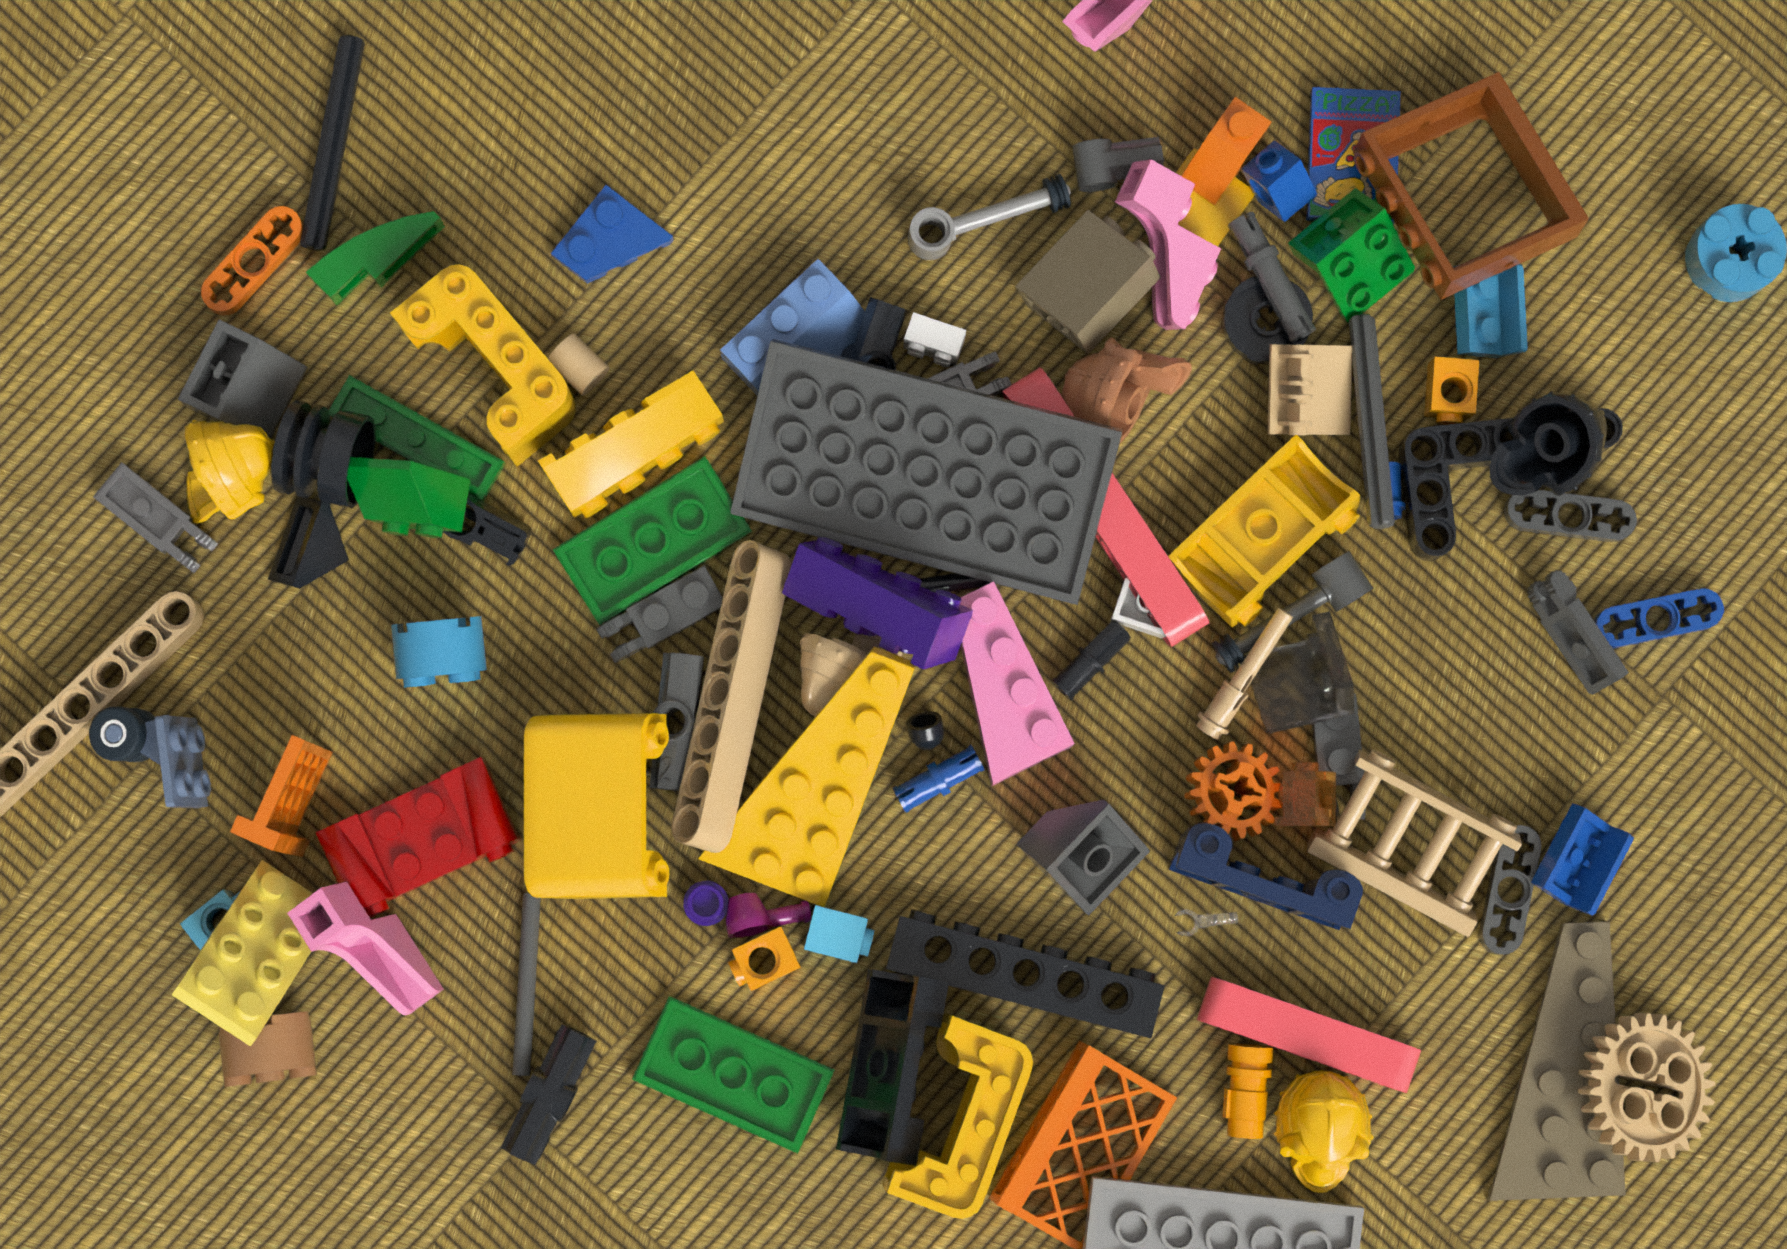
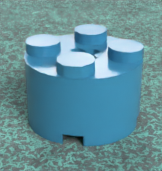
M1733 204L1723 207L1713 213L1696 229L1687 245L1685 263L1689 277L1699 289L1702 288L1705 292L1712 295V298L1719 301L1738 302L1748 299L1771 283L1782 272L1787 253L1785 235L1773 213L1764 207L1748 204ZM1733 246L1735 251H1740L1742 258L1740 259L1738 254H1730L1729 248Z
M482 616L470 617L471 626H466V618L406 623L407 632H404L403 624L391 625L396 679H403L404 688L436 684L435 676L448 675L449 683L481 679L480 671L487 670Z

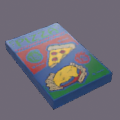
M1312 87L1310 91L1308 175L1318 194L1306 205V220L1315 221L1354 188L1377 202L1376 191L1368 177H1364L1359 173L1355 165L1353 151L1362 132L1400 116L1401 91ZM1398 156L1389 159V162L1398 175ZM1388 213V215H1389V217H1390V219H1391V221H1392V223H1393V225H1394L1395 222L1393 221L1392 217H1391L1390 214Z

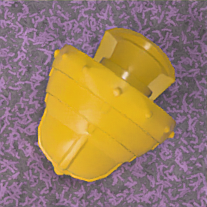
M193 420L192 423L185 426V439L189 450L190 463L193 471L187 473L186 497L193 523L205 522L219 510L229 519H236L250 508L264 503L265 495L261 491H263L264 479L271 472L275 441L271 440L261 427L250 424L234 425L224 423L223 421L206 422Z
M1324 1070L1302 1075L1297 1074L1286 1089L1280 1092L1281 1098L1278 1109L1274 1112L1276 1116V1132L1274 1135L1277 1137V1143H1280V1154L1284 1157H1293L1290 1160L1293 1174L1303 1186L1313 1192H1328L1343 1180L1349 1170L1351 1161L1365 1159L1369 1156V1145L1374 1136L1371 1134L1372 1115L1369 1112L1365 1094L1359 1091L1348 1076Z

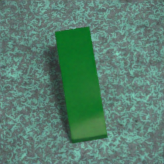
M434 211L410 215L378 225L351 238L328 253L306 271V274L337 306L368 276L382 288L445 226L441 218Z

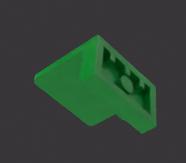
M1356 188L1287 243L1294 256L1319 274L1340 315L1348 323L1352 316L1363 314L1415 271V265L1402 245L1386 209Z

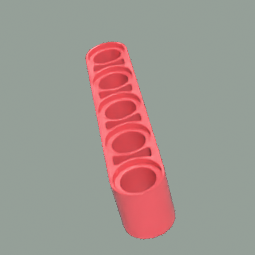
M1215 977L1210 978L1196 1019L1403 1093L1408 1092L1421 1050Z

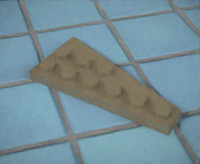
M1610 922L1562 923L1547 973L1548 980L1542 1002L1537 1010L1536 1024L1531 1043L1526 1051L1510 1110L1511 1117L1506 1136L1497 1159L1499 1162L1493 1184L1490 1185L1487 1200L1489 1201L1626 1195L1623 1155L1612 1153L1613 1145L1599 1143L1603 1130H1590L1588 1128L1595 1115L1594 1113L1581 1111V1108L1589 1103L1590 1099L1589 1096L1578 1093V1089L1588 1086L1589 1079L1579 1074V1070L1591 1069L1592 1065L1586 1059L1584 1053L1597 1052L1598 1048L1594 1044L1593 1037L1607 1036L1605 1025L1616 1024ZM1615 1077V1082L1617 1084H1619V1078Z

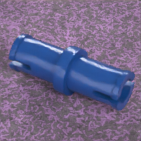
M970 745L965 750L937 765L935 761L926 765L928 770L899 786L893 787V790L899 798L904 811L908 813L914 807L940 793L943 797L951 793V787L980 771H984L985 768L973 746Z

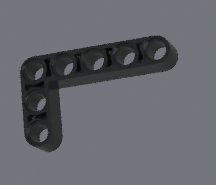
M1597 408L1605 412L1608 432L1603 451L1605 452L1619 441L1623 432V425L1620 417L1615 412L1609 409ZM1513 418L1422 427L1414 430L1402 441L1398 451V459L1402 465L1401 483L1403 499L1406 503L1405 515L1409 545L1416 557L1423 561H1434L1444 556L1453 548L1456 542V528L1448 471L1490 466L1493 453L1501 443L1500 434L1502 431H1509L1508 425L1514 421ZM1457 436H1467L1474 441L1476 452L1473 456L1460 454L1455 445ZM1421 440L1430 446L1432 451L1430 460L1420 461L1413 456L1411 451L1413 441ZM1428 484L1436 490L1437 502L1435 505L1431 506L1421 503L1416 494L1418 485ZM1434 528L1439 531L1443 538L1441 549L1432 550L1424 544L1422 539L1424 529Z

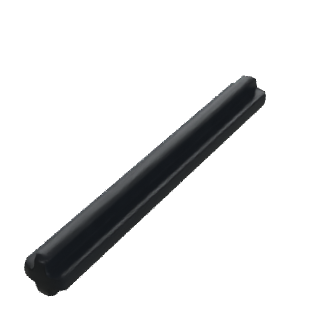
M353 35L341 36L338 41L300 240L302 247L313 251H322L327 247L365 47L364 40Z

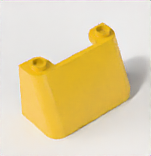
M666 714L537 715L528 720L524 731V881L527 891L531 896L552 899L667 897V883L670 875L668 864L659 852L646 850V759L659 758L668 744L669 732L666 726Z

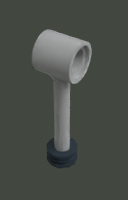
M1057 174L1055 175V180L1052 176L1051 181L1048 178L1042 180L1043 189L953 218L939 208L929 207L922 209L911 221L908 232L909 247L921 259H939L948 252L952 241L956 240V235L1048 205L1053 213L1058 212V207L1061 210L1063 206L1065 209L1070 208V188L1065 183L1062 175ZM925 225H934L941 230L943 238L937 243H927L920 237L919 230Z

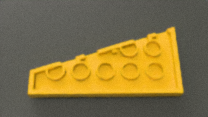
M874 646L737 810L733 833L726 848L719 853L703 850L698 859L825 907L916 667L910 663L911 660Z

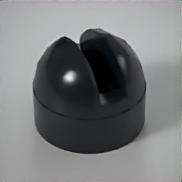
M921 712L913 715L906 722L909 738L918 748L923 750L933 749L940 745L944 738L942 717L937 712Z

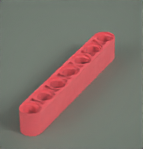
M1040 367L1002 391L1004 399L1075 417L1050 378ZM1112 473L1096 539L1123 580L1127 578L1130 581L1129 589L1135 598L1138 594L1140 595V605L1150 611V613H1147V616L1155 627L1162 628L1166 635L1163 640L1172 648L1209 624V620L1201 605Z

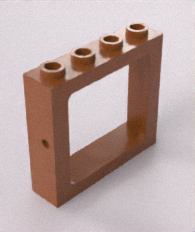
M1500 72L1362 132L1353 151L1354 162L1359 173L1370 180L1376 191L1378 204L1384 207L1398 227V236L1406 250L1412 251L1420 264V273L1425 284L1429 288H1434L1440 300L1577 238L1589 219ZM1482 119L1487 121L1546 217L1548 224L1453 268L1390 164L1389 159Z

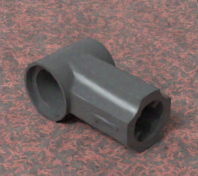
M1159 137L1112 143L1110 139H1092L1072 146L1078 189L1081 192H1097L1116 187L1118 183L1125 181L1133 162L1153 160L1164 166Z

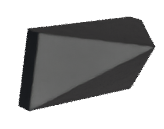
M297 496L268 580L300 589L349 560L330 504Z

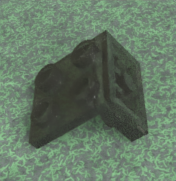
M1330 611L1312 615L1313 633L1306 634V641L1273 648L1250 683L1266 733H1275L1354 714V684Z

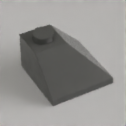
M1105 800L1047 811L1016 844L1088 916L1150 852L1149 848Z

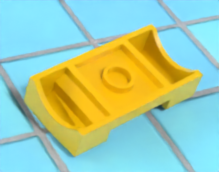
M1294 435L1168 557L1183 580L1231 627L1239 623L1246 627L1262 612L1264 607L1260 602L1264 597V591L1325 533L1330 535L1336 530L1343 534L1358 520L1360 515L1356 512V509L1360 505V494L1328 470L1307 447L1304 441L1298 435Z

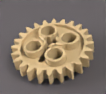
M1635 1013L1634 1016H1620L1619 1024L1605 1025L1607 1036L1593 1037L1598 1051L1584 1053V1056L1592 1065L1591 1069L1579 1070V1074L1589 1079L1588 1086L1578 1089V1093L1587 1095L1590 1099V1102L1585 1104L1581 1111L1594 1113L1595 1117L1588 1125V1128L1590 1130H1603L1599 1143L1613 1145V1154L1627 1155L1628 1160L1660 1162V1158L1674 1159L1675 1150L1688 1151L1690 1149L1687 1138L1701 1137L1696 1123H1709L1710 1119L1702 1111L1703 1105H1714L1715 1102L1705 1095V1089L1715 1086V1081L1704 1079V1073L1712 1067V1063L1700 1062L1699 1057L1703 1054L1705 1047L1704 1045H1691L1695 1033L1693 1031H1681V1021L1667 1020V1016L1664 1014ZM1631 1054H1632V1056H1633V1064H1632V1066H1631V1063H1630ZM1669 1064H1670V1067H1671L1670 1075H1669V1072H1668ZM1615 1077L1628 1081H1640V1083L1648 1086L1673 1089L1679 1093V1096L1677 1098L1668 1094H1654L1651 1090L1619 1085L1615 1082ZM1624 1099H1625V1102H1626L1625 1111L1623 1110V1101H1624ZM1662 1109H1663V1120H1662V1118H1661V1111H1662Z

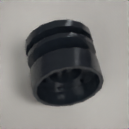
M298 400L292 402L283 415L274 444L271 464V480L274 490L286 495H290L295 491L297 496L307 499L317 488L319 499L322 502L351 509L355 507L358 503L347 480L349 462L351 457L374 458L376 444L374 419L369 415L340 410L331 421L329 410L325 406L316 405L312 408L307 402Z

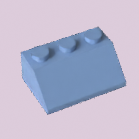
M817 259L720 349L722 360L758 396L769 344L772 339L840 356L848 345L855 343L865 311L850 291Z

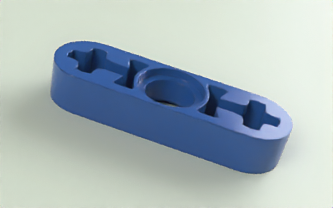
M1702 588L1609 607L1598 613L1594 618V622L1614 649L1706 630L1715 626L1721 620L1724 613V605L1716 592ZM1697 598H1700L1702 604H1710L1712 612L1705 615L1706 622H1702L1700 615H1692L1682 618L1681 620L1685 627H1679V610L1695 606ZM1674 601H1679V610ZM1652 606H1660L1669 614V625L1663 631L1651 629L1646 622V613ZM1630 610H1636L1635 623L1642 636H1636V627L1619 632V640H1615L1613 633L1604 632L1603 625L1610 622V616H1614L1616 622L1629 621L1634 619Z

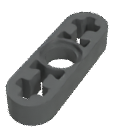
M1538 490L1527 495H1512L1504 506V516L1507 523L1512 528L1525 532L1618 542L1632 534L1637 523L1636 513L1631 505L1616 499L1568 493L1557 496L1552 491ZM1526 498L1529 499L1530 507L1545 509L1547 507L1546 500L1552 501L1553 503L1548 512L1549 525L1543 524L1546 515L1540 514L1530 516L1527 522L1523 521L1522 513L1515 511V506L1523 503ZM1572 503L1581 510L1582 520L1578 527L1568 528L1560 522L1558 511L1563 504ZM1591 506L1597 508L1594 516L1606 517L1612 514L1613 509L1617 510L1618 518L1625 520V525L1617 528L1614 533L1611 532V524L1596 522L1593 524L1594 531L1588 530L1592 520Z
M1518 825L1515 830L1516 833L1524 835L1523 842L1530 845V851L1521 853L1518 861V866H1527L1526 875L1518 870H1502L1503 861L1507 864H1513L1515 850L1502 844L1493 860L1479 928V940L1482 946L1493 954H1510L1518 949L1523 940L1534 887L1531 881L1537 872L1541 852L1540 837L1528 826ZM1506 877L1517 879L1522 886V895L1515 903L1504 902L1498 894V885ZM1494 905L1506 911L1518 910L1517 919L1507 916L1505 930L1512 933L1511 941H1503L1501 947L1496 946V938L1490 936V929L1499 927L1502 919V914H1493Z

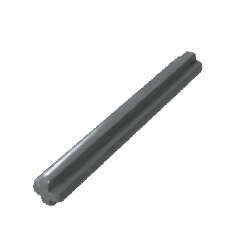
M1360 314L1350 318L1349 331L1352 346L1368 525L1373 529H1384L1392 527L1395 520L1375 319L1370 314Z

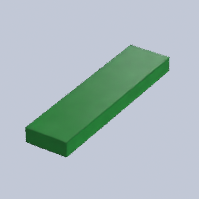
M350 375L329 409V414L332 418L340 410L371 416L376 427L377 443L409 461L470 479L468 493L476 495L483 502L506 464L498 457Z

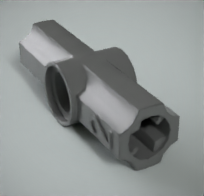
M663 653L658 706L653 713L666 714L669 741L661 756L652 759L650 788L679 791L700 701L704 666L703 656ZM682 711L685 716L684 727L680 732L673 734L669 728L670 717L675 712Z

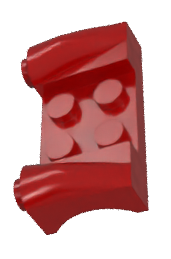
M479 757L440 775V778L368 811L352 815L315 832L337 883H348L369 918L389 910L387 902L482 858L487 857L490 863L513 853L512 845L522 841L501 799L488 764L483 757Z

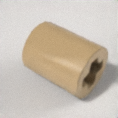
M575 333L566 337L548 357V360L563 378L581 396L590 392L610 369Z

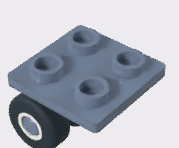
M119 706L105 708L94 717L89 729V740L92 748L100 757L110 761L142 762L150 758L161 766L166 807L204 808L208 806L207 797L211 792V783L207 771L203 770L201 754L205 749V736L196 718L169 715L155 717L144 709Z

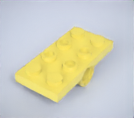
M261 860L200 950V953L172 993V996L251 1046L311 953V950L287 913L313 893Z

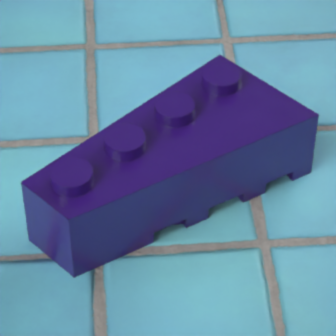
M818 537L815 541L799 543L782 594L825 617L837 618L838 614L845 617L843 620L845 628L856 634L878 635L882 637L879 644L880 647L891 653H898L900 651L913 654L910 663L923 670L956 659L974 611L961 605L962 599L959 596L944 590H936L935 593L921 587L922 581L919 578L907 573L896 572V575L881 569L882 563L879 560L862 554L853 557L842 552V544L829 538Z

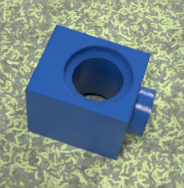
M1275 140L1241 168L1258 203L1283 222H1286L1318 194L1301 159Z

